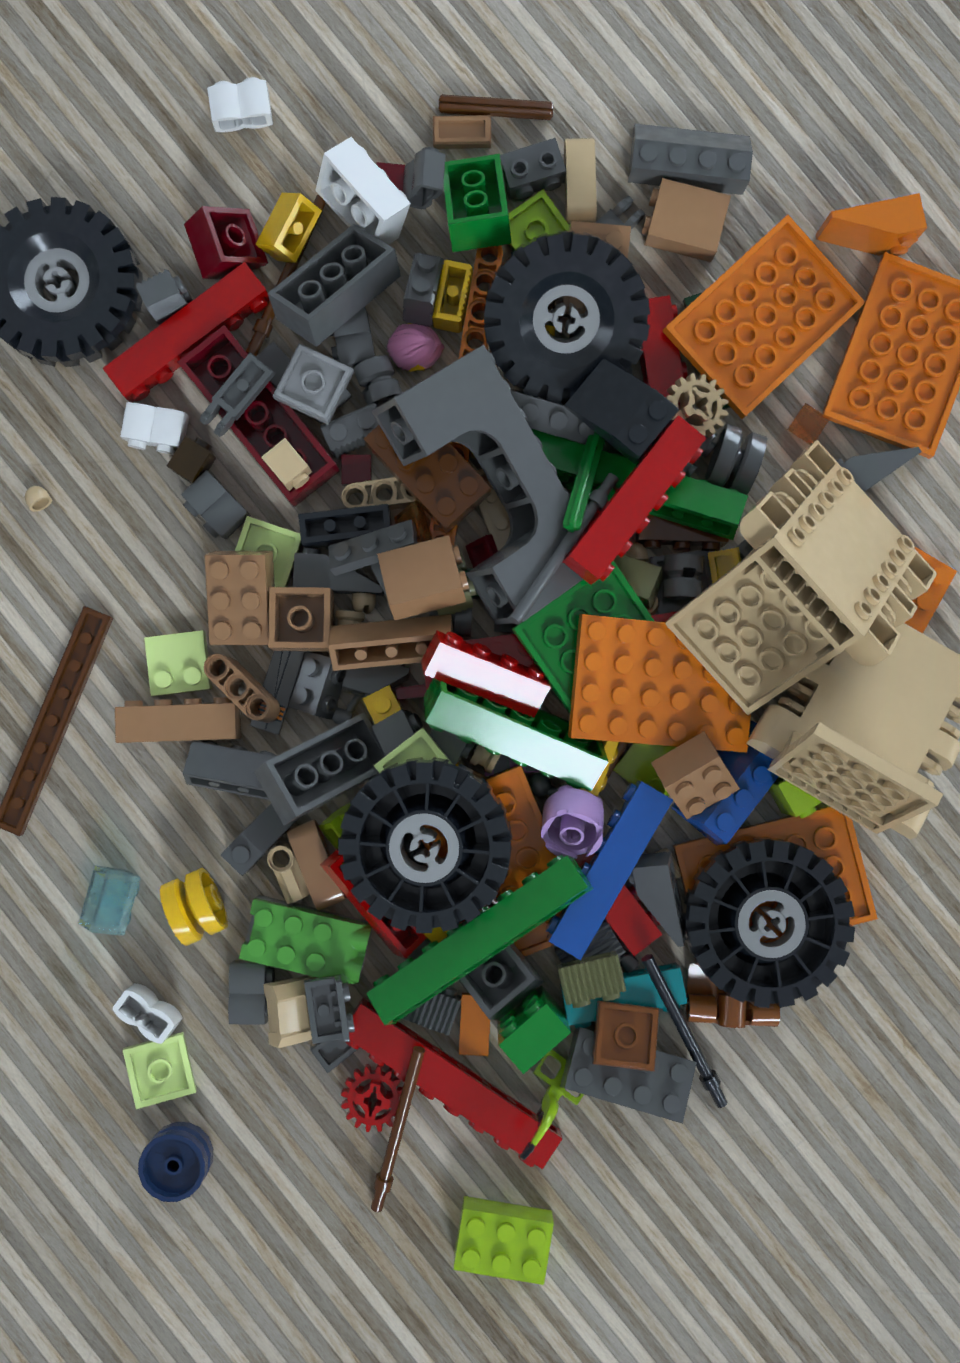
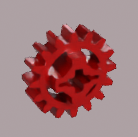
M366 1064L363 1073L358 1068L354 1070L355 1079L347 1077L345 1084L349 1088H343L341 1096L347 1099L342 1101L341 1108H349L346 1115L347 1120L353 1117L356 1118L354 1127L358 1128L363 1123L366 1124V1132H369L371 1127L376 1125L378 1132H382L383 1123H386L389 1127L393 1126V1116L395 1117L403 1087H398L401 1082L400 1079L391 1077L392 1068L383 1072L380 1065H377L376 1070H372L371 1066ZM371 1079V1082L366 1086L359 1085L363 1081ZM382 1081L385 1082L391 1088L392 1091H388L383 1085ZM374 1087H376L377 1101L374 1107L371 1108L370 1095L373 1093ZM356 1104L362 1107L365 1114L358 1109ZM381 1110H388L386 1113L376 1116Z

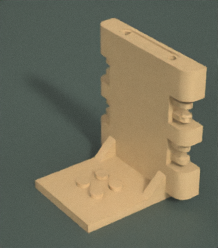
M816 440L792 463L789 470L773 484L769 493L761 498L741 520L740 532L754 549L735 567L670 617L665 624L744 712L749 715L844 650L857 663L863 666H874L889 657L902 636L895 628L913 617L918 607L912 600L928 591L937 573L918 553L912 540L908 536L902 535L856 484L851 472L841 467L820 442Z
M903 623L895 628L902 635L891 655L874 666H863L857 663L844 650L790 686L787 690L805 701L803 706L792 699L781 697L778 705H769L764 710L746 744L773 759L768 768L770 772L874 833L878 834L891 828L911 840L917 837L930 810L938 806L943 796V793L934 789V783L930 779L918 773L919 768L929 774L940 776L943 770L946 771L952 768L960 752V742L958 741L960 731L944 721L946 717L960 724V654Z

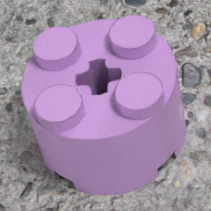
M569 785L561 786L557 792L546 800L543 808L541 837L546 843V848L556 856L563 855V857H566L568 855L574 859H577V855L587 853V856L594 854L600 848L603 841V801L587 791L574 789Z

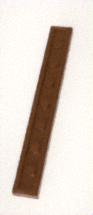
M83 606L0 805V829L18 836L24 835L114 617Z

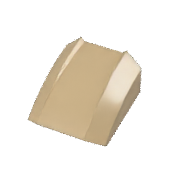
M307 975L264 984L269 1022V1045L282 1048L312 1039L304 980L316 979L317 977Z

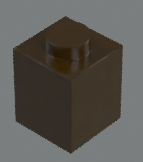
M185 436L167 464V467L188 482L193 483L206 470L209 471L216 457L210 452L212 446L198 437L193 441Z

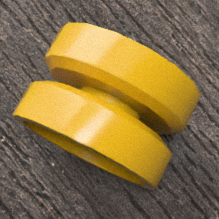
M203 867L186 874L185 882L177 878L160 886V899L164 914L173 933L181 944L188 946L201 940L204 931L213 935L228 927L227 912L220 892L210 874Z

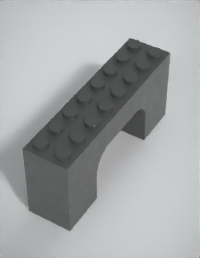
M482 345L372 410V413L403 466L432 454L449 442L460 443L475 455L508 514L510 533L506 544L498 552L466 574L473 582L475 590L496 625L513 623L509 616L568 533V529L563 528V520L570 500V494L563 488L557 477L556 468L548 461L544 454L541 441L533 434L529 427L526 414L518 407L514 400L510 385L502 378L498 371L495 358L487 351L485 345ZM562 562L521 622H524L582 581L583 578Z

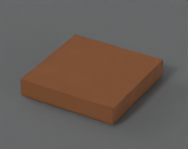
M597 1001L592 1064L654 1072L659 1008Z

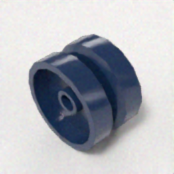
M174 1122L164 1126L146 1145L138 1162V1175L144 1189L152 1197L163 1202H178L189 1198L201 1186L213 1163L214 1149L209 1136L201 1127L190 1122Z

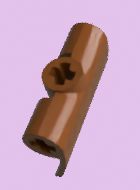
M696 963L689 964L686 987L687 1004H685L687 1022L715 1023L729 1028H745V1025L778 1027L780 1007L777 1004H770L769 1008L753 1006L749 1001L740 1002L730 997L724 990H720L709 980Z

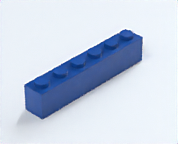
M638 780L635 785L630 783L622 797L625 803L620 811L615 809L607 822L610 829L606 836L603 837L600 848L595 852L589 864L584 862L581 866V870L594 889L564 908L559 916L554 915L546 927L545 931L549 932L547 935L548 941L579 960L582 959L673 802V799Z

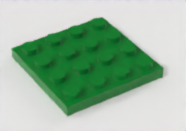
M614 560L611 564L615 568L604 581L599 579L590 585L583 579L527 620L512 628L537 667L545 674V678L549 681L550 686L569 713L571 711L579 614L654 621Z

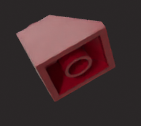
M202 206L184 223L203 279H222L243 262L251 270L268 264L265 252L256 245L259 235L250 209Z

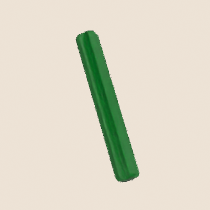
M596 432L587 438L563 520V528L568 529L570 533L581 529L605 440Z

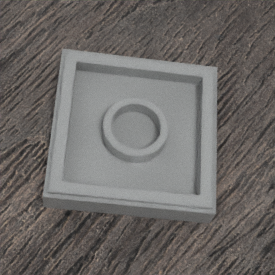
M299 343L273 394V398L328 425L354 373V369Z

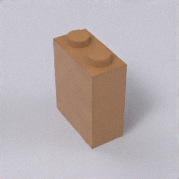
M662 178L659 189L653 188L649 206L654 207L652 217L646 215L642 234L647 235L644 245L712 262L718 249L731 195Z
M449 535L377 554L388 604L395 621L466 602L463 590L469 589L465 571H458L457 564L463 562L458 545L452 547Z

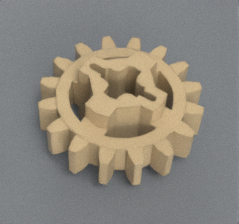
M694 373L686 377V380L681 377L675 382L676 385L670 386L667 389L670 395L665 398L677 408L678 401L680 402L679 411L675 417L677 415L681 416L688 423H692V426L701 434L709 438L716 433L715 429L718 430L723 427L724 423L720 419L728 416V412L723 410L722 407L729 402L720 397L725 391L723 388L719 390L714 388L717 382L715 379L707 383L705 374H702L696 380ZM697 405L698 409L694 410L692 406Z

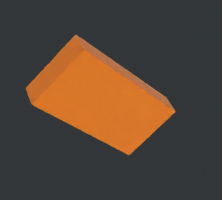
M462 992L459 1055L488 1056L490 1019H488L470 993Z

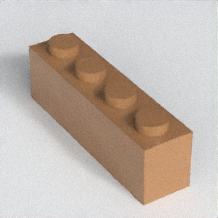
M451 614L331 626L328 649L333 671L420 663L436 630L445 634L447 632L454 633Z
M228 697L213 698L214 704H202V698L184 699V705H172V699L154 700V706H143L142 700L124 701V707H115V742L241 739L240 709Z

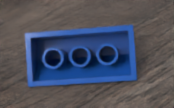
M750 720L749 737L757 725L752 720ZM749 745L747 753L717 750L740 788L739 790L689 819L685 818L675 802L671 806L674 811L716 846L727 844L779 777L768 770L773 759Z

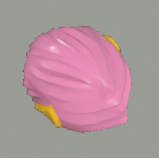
M412 323L399 325L389 338L387 344V352L399 368L401 367L402 370L406 369L409 372L425 371L438 360L444 349V345L434 330L428 326Z

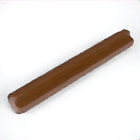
M442 94L439 97V112L491 115L493 117L551 120L553 117L554 106L551 101Z

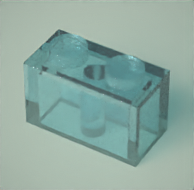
M95 865L78 924L92 933L124 936L127 925L131 920V910L135 897L139 892L141 877L125 869Z

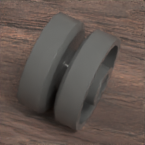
M727 423L718 438L704 480L713 485L724 487L729 478L728 489H736L740 493L748 495L762 464L767 446V437L751 432L742 443V429Z

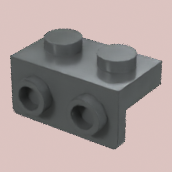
M305 651L288 707L332 720L338 707V700L347 670L333 671L331 658Z
M341 974L304 980L312 1043L316 1044L343 1039L344 1042H350L349 1032H355L353 1014H346L345 1002L351 1001L348 982L342 983Z

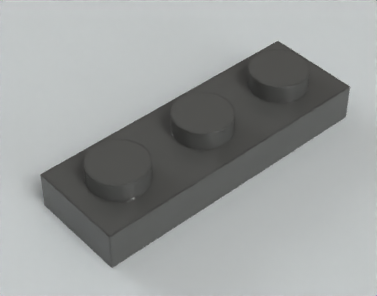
M411 519L328 546L330 571L334 576L378 563L377 554L417 544V531L414 522Z

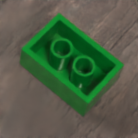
M500 154L445 162L444 193L452 252L512 244Z
M542 985L522 1000L520 1005L502 1017L497 1024L499 1047L523 1074L571 1033L564 1010Z

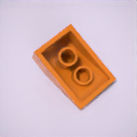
M920 193L831 211L817 231L816 239L877 256H882L885 252L901 256L908 252V249L918 241V238L927 229Z

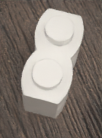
M250 77L238 84L219 81L207 88L211 119L215 132H233L243 128L255 129L273 125L266 80Z
M126 402L120 437L128 442L129 447L146 450V445L156 446V451L174 455L175 450L178 449L187 434L190 416L183 411Z
M136 983L126 989L113 1006V1011L122 1021L137 1026L147 1039L160 1044L172 1034L183 1018L173 1005L164 1001H158L153 991L144 985Z

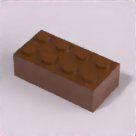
M380 425L363 438L368 449L446 534L491 495V487L450 442L432 454L403 466Z

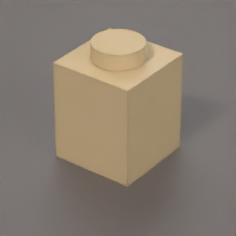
M286 438L261 457L289 491L293 487L295 489L302 487L309 480L310 477L308 475L312 473L307 463Z

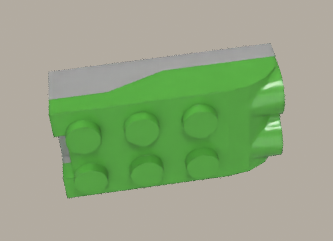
M258 895L253 899L250 911L252 917L246 941L241 947L239 959L317 978L341 974L342 983H359L373 929L366 920L324 910L318 911L316 908L295 903L287 904L286 901Z

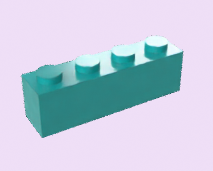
M676 962L659 965L658 967L679 1008L680 1005L687 1004L681 967ZM646 968L633 970L630 973L622 972L626 991L620 992L619 998L606 1001L662 1008L664 1012H668ZM561 987L565 1014L569 1026L574 1025L575 1028L591 1026L592 1021H596L597 1001H603L602 997L590 999V1005L573 1008L572 1004L566 1005Z

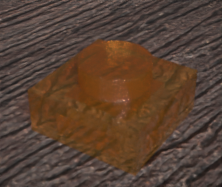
M805 403L787 430L811 445L816 441L830 419L822 416L821 412Z

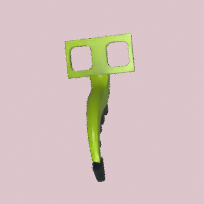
M554 1050L548 1052L541 1059L533 1072L534 1075L549 1086L541 1100L542 1105L537 1112L539 1128L534 1133L533 1139L528 1142L521 1153L520 1158L522 1160H525L534 1151L535 1146L547 1132L558 1112V1100L563 1095L573 1104L578 1105L584 1095L580 1093L578 1097H574L565 1088L560 1087L567 1060ZM548 1056H552L561 1064V1068L554 1079H550L541 1072V1066Z

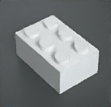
M352 137L324 153L315 191L348 228L355 224L388 245L397 240L411 204L406 195L397 189L389 180L385 171L371 160L366 150L359 146Z

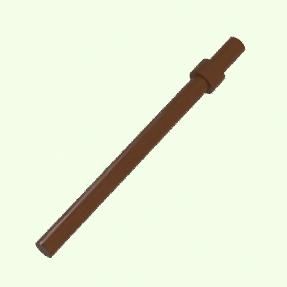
M317 195L313 204L323 212L326 202L320 195ZM318 220L296 263L286 262L276 286L296 271ZM270 299L261 319L256 320L252 329L254 334L246 350L247 354L251 352L254 356H257L264 339L269 338L273 329L271 324L275 314Z
M421 1046L413 1047L381 1171L376 1174L374 1181L375 1193L371 1209L375 1212L382 1211L386 1195L392 1188L394 1180L392 1172L425 1054V1049Z

